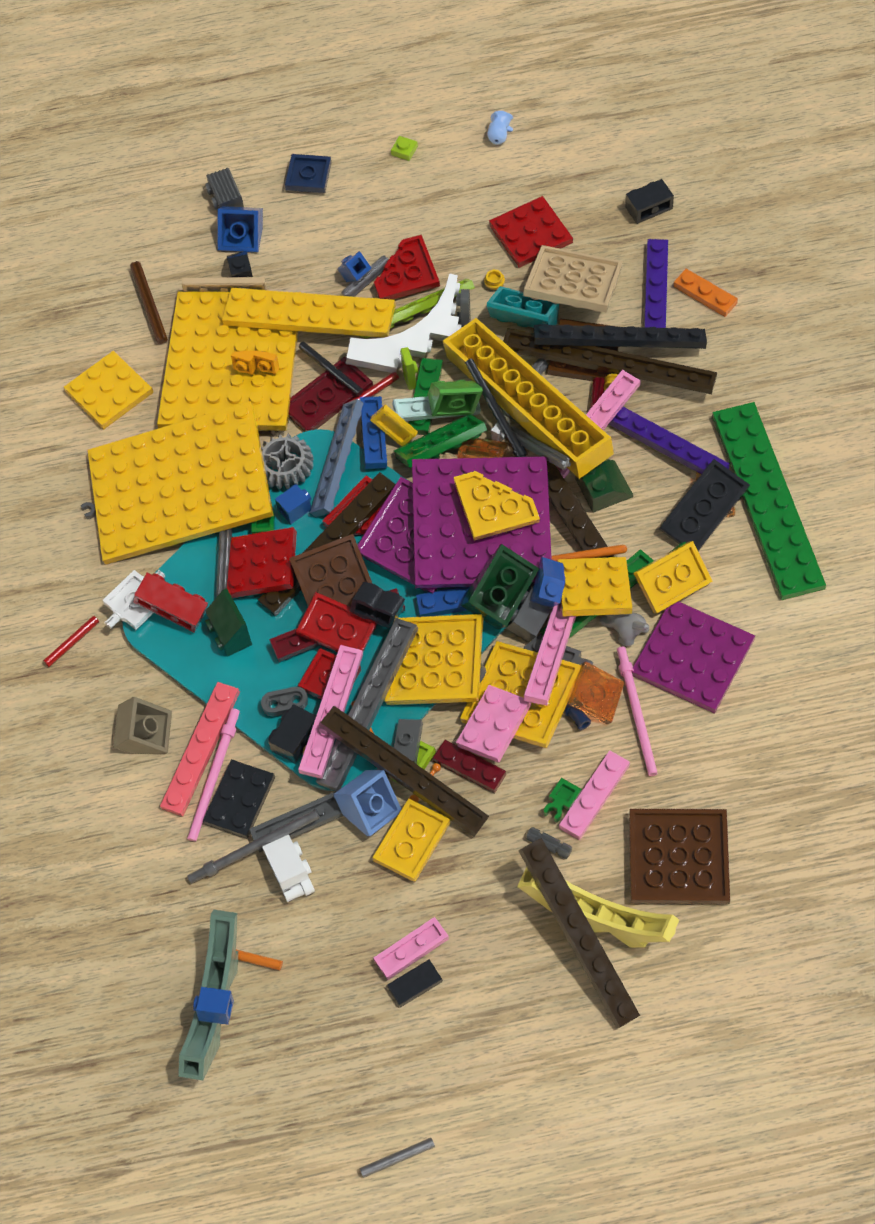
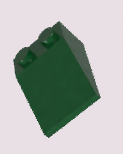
M500 544L471 585L460 605L473 614H482L483 620L496 629L507 627L539 568L503 544Z

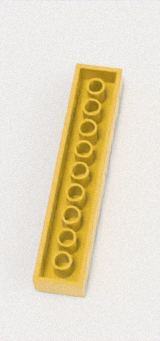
M477 318L443 340L447 358L467 377L475 381L465 364L468 359L472 358L497 404L535 439L569 457L571 466L567 468L579 479L614 454L612 439L605 431Z

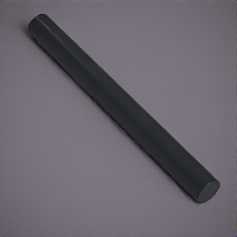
M303 341L299 344V349L357 396L363 393V389L306 342Z

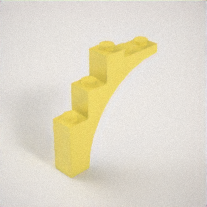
M526 867L517 887L551 911L529 869ZM566 881L594 933L610 932L630 948L646 947L648 942H670L676 932L679 919L674 915L656 914L625 907L591 894Z

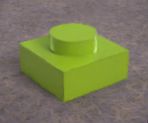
M399 136L391 149V155L410 161L418 147V143L415 140Z

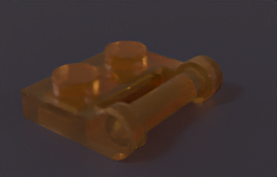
M482 438L468 439L462 442L457 456L458 458L505 457L508 442Z

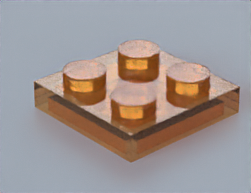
M584 662L581 664L569 705L608 725L613 721L624 681L588 662Z

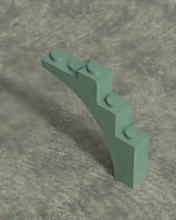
M213 909L210 916L208 950L201 987L230 991V986L238 972V951H236L238 913ZM196 1011L187 1038L179 1054L178 1077L203 1081L220 1047L221 1024L199 1021Z

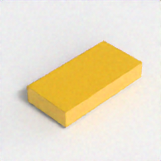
M386 404L374 413L370 419L372 423L401 447L410 442L418 432Z

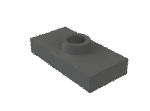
M399 719L394 748L414 763H417L423 722L422 720Z

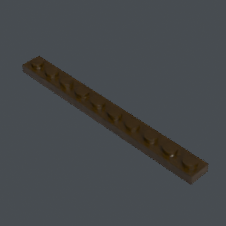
M507 328L503 340L505 344L518 354L618 375L624 370L640 380L711 395L717 378V372L595 346L534 345V333Z

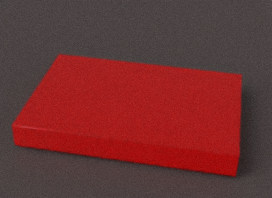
M315 592L296 630V634L336 652L339 651L340 645L363 650L364 652L377 623L371 619L358 617L350 611L351 607Z

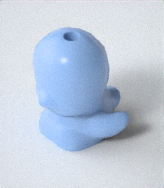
M495 111L491 114L492 123H490L487 132L491 143L495 145L504 143L507 139V131H513L512 127L509 126L513 119L510 113Z

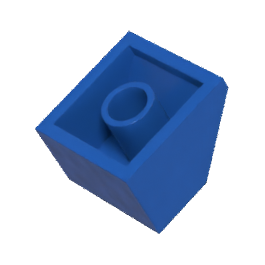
M227 206L218 208V250L259 252L263 230V208Z

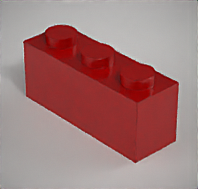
M148 572L135 592L133 601L194 633L208 607V603L205 602L206 600L198 594L192 595L186 592L182 586L178 584L172 585L166 582L162 576Z

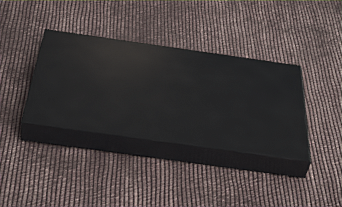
M713 459L659 527V530L678 544L693 541L699 552L748 490L750 484Z

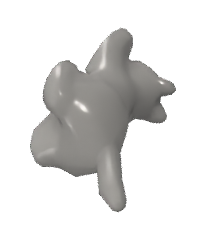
M637 613L602 615L600 617V622L603 626L617 630L618 640L623 646L633 645L637 635L649 631V625L646 623L645 618Z

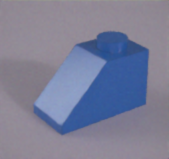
M541 557L530 601L554 607L561 602L565 585L563 563Z

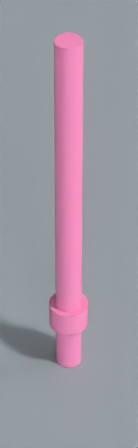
M619 647L617 648L620 662L618 667L620 675L624 677L648 776H656L658 773L632 671H634L633 665L629 662L626 648Z
M231 709L228 720L222 727L220 733L222 737L187 837L190 841H197L230 740L234 738L236 732L235 725L240 713L237 709Z

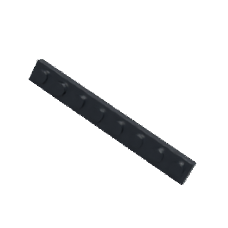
M542 324L534 325L533 331L534 345L706 349L707 346L705 329Z

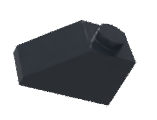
M247 251L227 255L231 277H253Z

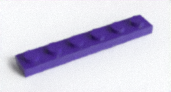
M648 239L645 327L666 328L668 240Z
M622 407L609 423L612 427L699 474L704 472L713 459L729 469L728 462L625 407Z

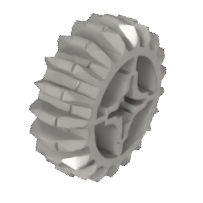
M279 433L277 439L271 436L270 442L263 441L261 449L267 482L271 489L274 486H277L279 490L283 486L289 489L290 485H298L299 481L305 483V477H310V470L313 469L314 458L313 454H311V448L309 445H306L304 439L299 440L297 435L291 438L289 433L286 437H282ZM268 467H272V469L278 470V472L273 471Z

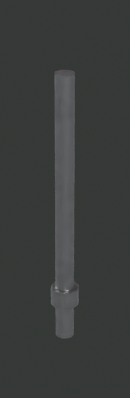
M315 809L216 861L211 860L203 864L202 868L190 873L187 877L191 884L206 876L211 877L219 873V869L259 850L266 844L319 819L320 816Z

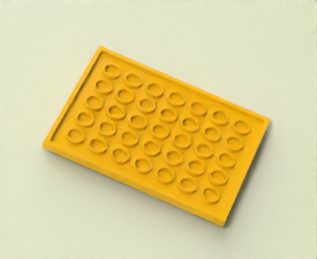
M177 292L157 421L158 429L251 401L254 405L258 430L287 431L298 331L223 325L222 318L230 292ZM238 351H263L277 354L279 370L276 374L263 372L260 369H256L253 375L241 373L233 368L231 354Z
M251 401L87 450L102 561L105 564L274 516L254 405Z

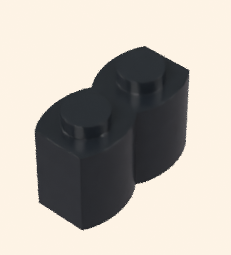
M363 582L352 599L350 611L358 617L371 619L380 626L391 628L395 619L399 617L403 610L405 599L395 592L384 591L375 584Z

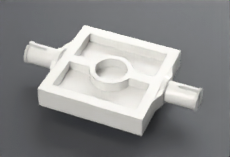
M135 570L103 599L104 605L113 612V615L104 622L110 629L121 620L137 630L154 613L133 602L134 594L144 578ZM160 570L155 573L165 578L164 573Z

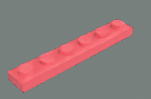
M217 682L160 805L163 810L184 816L219 740L222 727L226 724L230 711L240 694L238 688Z

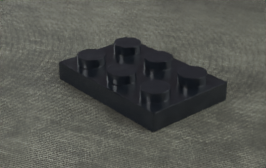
M231 759L203 819L204 825L248 839L250 835L249 829L254 826L275 780V774Z

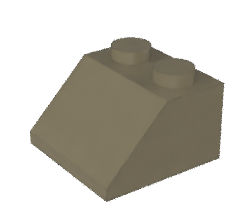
M132 697L119 704L113 747L131 754H167L172 711L137 697Z

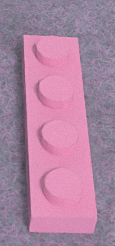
M609 750L559 824V829L580 840L629 768L630 762Z

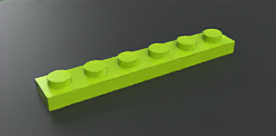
M470 279L457 282L460 283L459 293H461V289L472 290L475 288L473 281ZM445 288L395 309L390 328L394 327V323L400 320L406 322L413 319L414 314L419 312L424 314L431 311L432 307L438 303ZM359 336V337H364V339L370 338V337H368V336Z

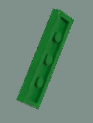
M422 358L414 398L428 396L431 383L440 381L443 360ZM432 419L408 422L418 431V435L430 433Z

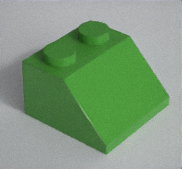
M465 380L431 383L428 391L431 415L474 414L483 392L482 387L475 381Z

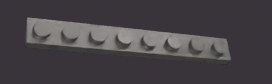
M398 618L395 619L348 715L368 730H370L419 629L416 624ZM336 739L323 778H317L316 782L321 786L339 791L356 759L357 753Z

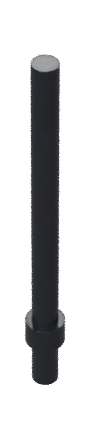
M472 358L468 359L465 364L475 382L482 387V395L510 443L514 457H527L526 449L517 440Z

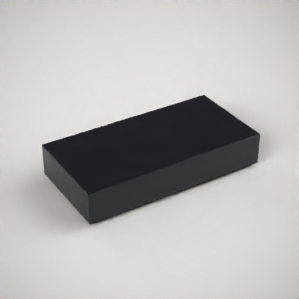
M430 959L387 984V987L401 1008L442 983L443 980Z

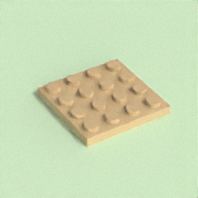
M542 245L525 285L523 296L534 300L540 299L554 304H565L574 308H585L595 312L607 313L622 270L623 261Z

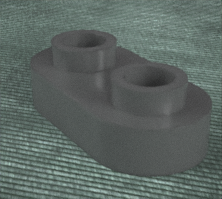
M461 289V293L456 295V305L460 306L461 312H457V317H459L458 324L461 325V328L471 322L470 289Z
M301 687L268 692L261 700L262 709L268 716L283 715L286 710H290L293 704L302 709L308 704L307 693ZM295 699H300L299 703H293ZM272 704H277V707L271 708L270 706Z

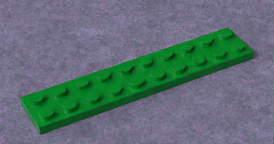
M755 402L712 412L713 421L733 473L750 484V487L742 497L781 600L825 590V580Z

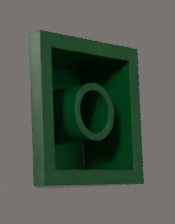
M606 459L580 479L575 475V480L593 513L633 497V493L615 460Z
M226 588L220 592L205 610L208 617L205 623L210 633L215 632L217 637L214 640L220 651L224 649L228 657L251 646L252 642L247 625Z

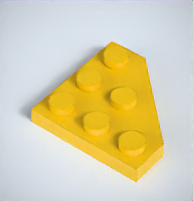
M476 471L454 477V483L474 541L540 521L533 498L526 495L522 496L512 491V488L497 481L493 482Z

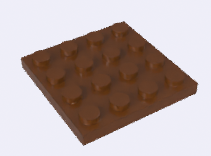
M630 809L631 903L730 904L727 809Z

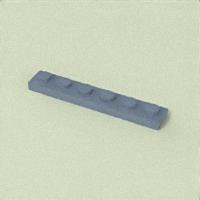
M359 399L343 404L310 514L316 518L330 513L334 507L333 502L340 487L341 476L345 471V463L351 451L350 446L356 434V426L362 415L363 402Z

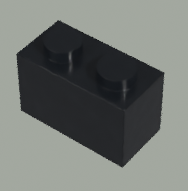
M660 179L627 193L625 208L636 224H639L672 210L674 195L663 179Z
M293 704L290 710H286L282 715L279 727L274 729L269 736L268 741L271 751L296 764L308 743L316 715Z

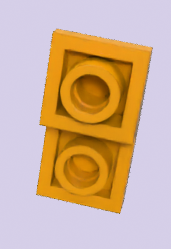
M238 351L231 354L233 368L241 373L253 375L256 369H260L263 372L276 374L279 370L277 354L263 351Z

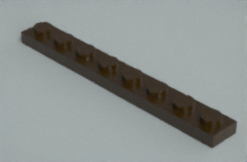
M379 472L304 552L354 534L386 501L396 484ZM295 573L292 589L264 593L258 599L259 603L275 616L301 590Z
M333 706L320 722L319 727L378 769L384 770L385 774L473 837L476 836L489 818V815L336 706Z
M540 838L518 850L615 1027L620 1028L639 1017L640 1014L543 839Z

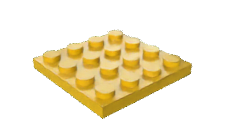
M482 614L398 618L416 624L419 629L385 697L386 704L478 702L483 632Z
M496 641L485 665L486 674L479 684V701L488 685L524 698L538 653ZM565 660L561 661L548 705L531 702L527 714L513 737L514 739L543 748L548 747L583 670L581 665ZM479 701L467 702L460 717L462 723L467 724Z

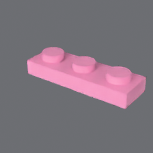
M434 917L373 959L386 979L389 980L449 940V936Z

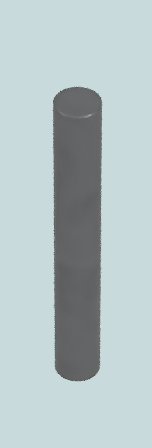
M428 1138L360 1168L362 1176L365 1178L435 1147L432 1138Z

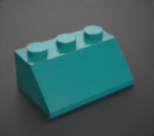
M500 286L487 302L490 317L496 318L500 322H512L520 327L534 328V325L557 324L560 304L540 299H531L530 297L523 296L524 292Z

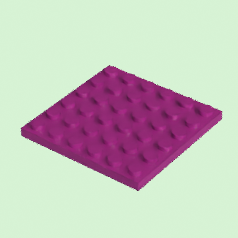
M547 457L412 459L415 588L471 587L500 544H503L536 567L539 566L541 557L552 560ZM476 471L493 482L497 481L512 488V491L522 496L526 495L533 498L540 521L474 541L454 483V477ZM536 576L534 577L530 586L534 585Z

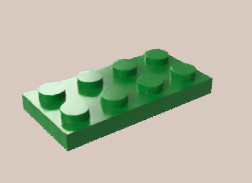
M466 415L393 450L396 459L411 468L412 459L437 458L448 449L460 447L462 442L468 439L473 440L480 437L481 433L487 431V428L480 419L473 415Z

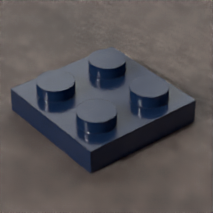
M291 154L285 189L287 191L326 193L332 164L331 157Z

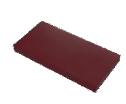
M345 356L334 364L336 368L360 386L363 392L373 386V381L354 365L346 364L347 358ZM325 371L290 398L288 417L304 432L316 430L339 413L343 408V404L357 397V395L328 371Z

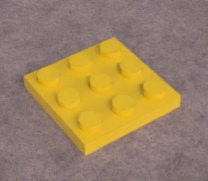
M115 351L110 352L64 386L65 392L103 430L154 393L152 387Z
M626 557L558 559V562L563 563L565 585L561 597L562 616L632 614Z

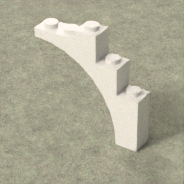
M449 274L445 290L438 303L415 326L385 338H350L346 364L393 373L397 371V367H402L400 355L402 348L408 347L411 356L425 358L426 352H431L433 340L443 341L461 328V325L458 324L459 317L454 316L456 303H453L454 295L459 293L460 283H457L458 275Z

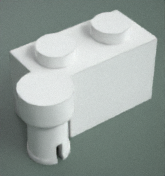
M289 834L262 846L287 903L304 894L308 896L315 892L308 876L309 873H312L306 859L301 861L299 857L303 854L297 841L292 842Z

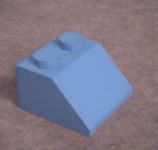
M366 770L333 794L343 816L366 836L374 834L399 815L402 810L384 770Z

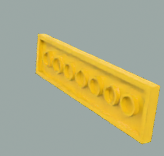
M231 288L222 322L226 326L385 338L389 336L396 304L395 300Z

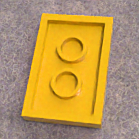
M693 541L685 543L634 572L653 613H659L713 582Z
M408 798L372 857L373 861L416 882L450 825V819Z

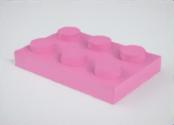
M488 685L456 741L457 746L499 763L527 714L531 702L524 701V698Z

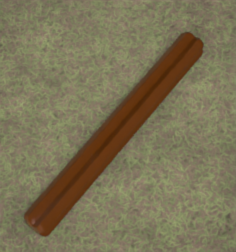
M139 261L132 262L130 264L131 271L155 339L158 344L166 343L168 341L142 265Z

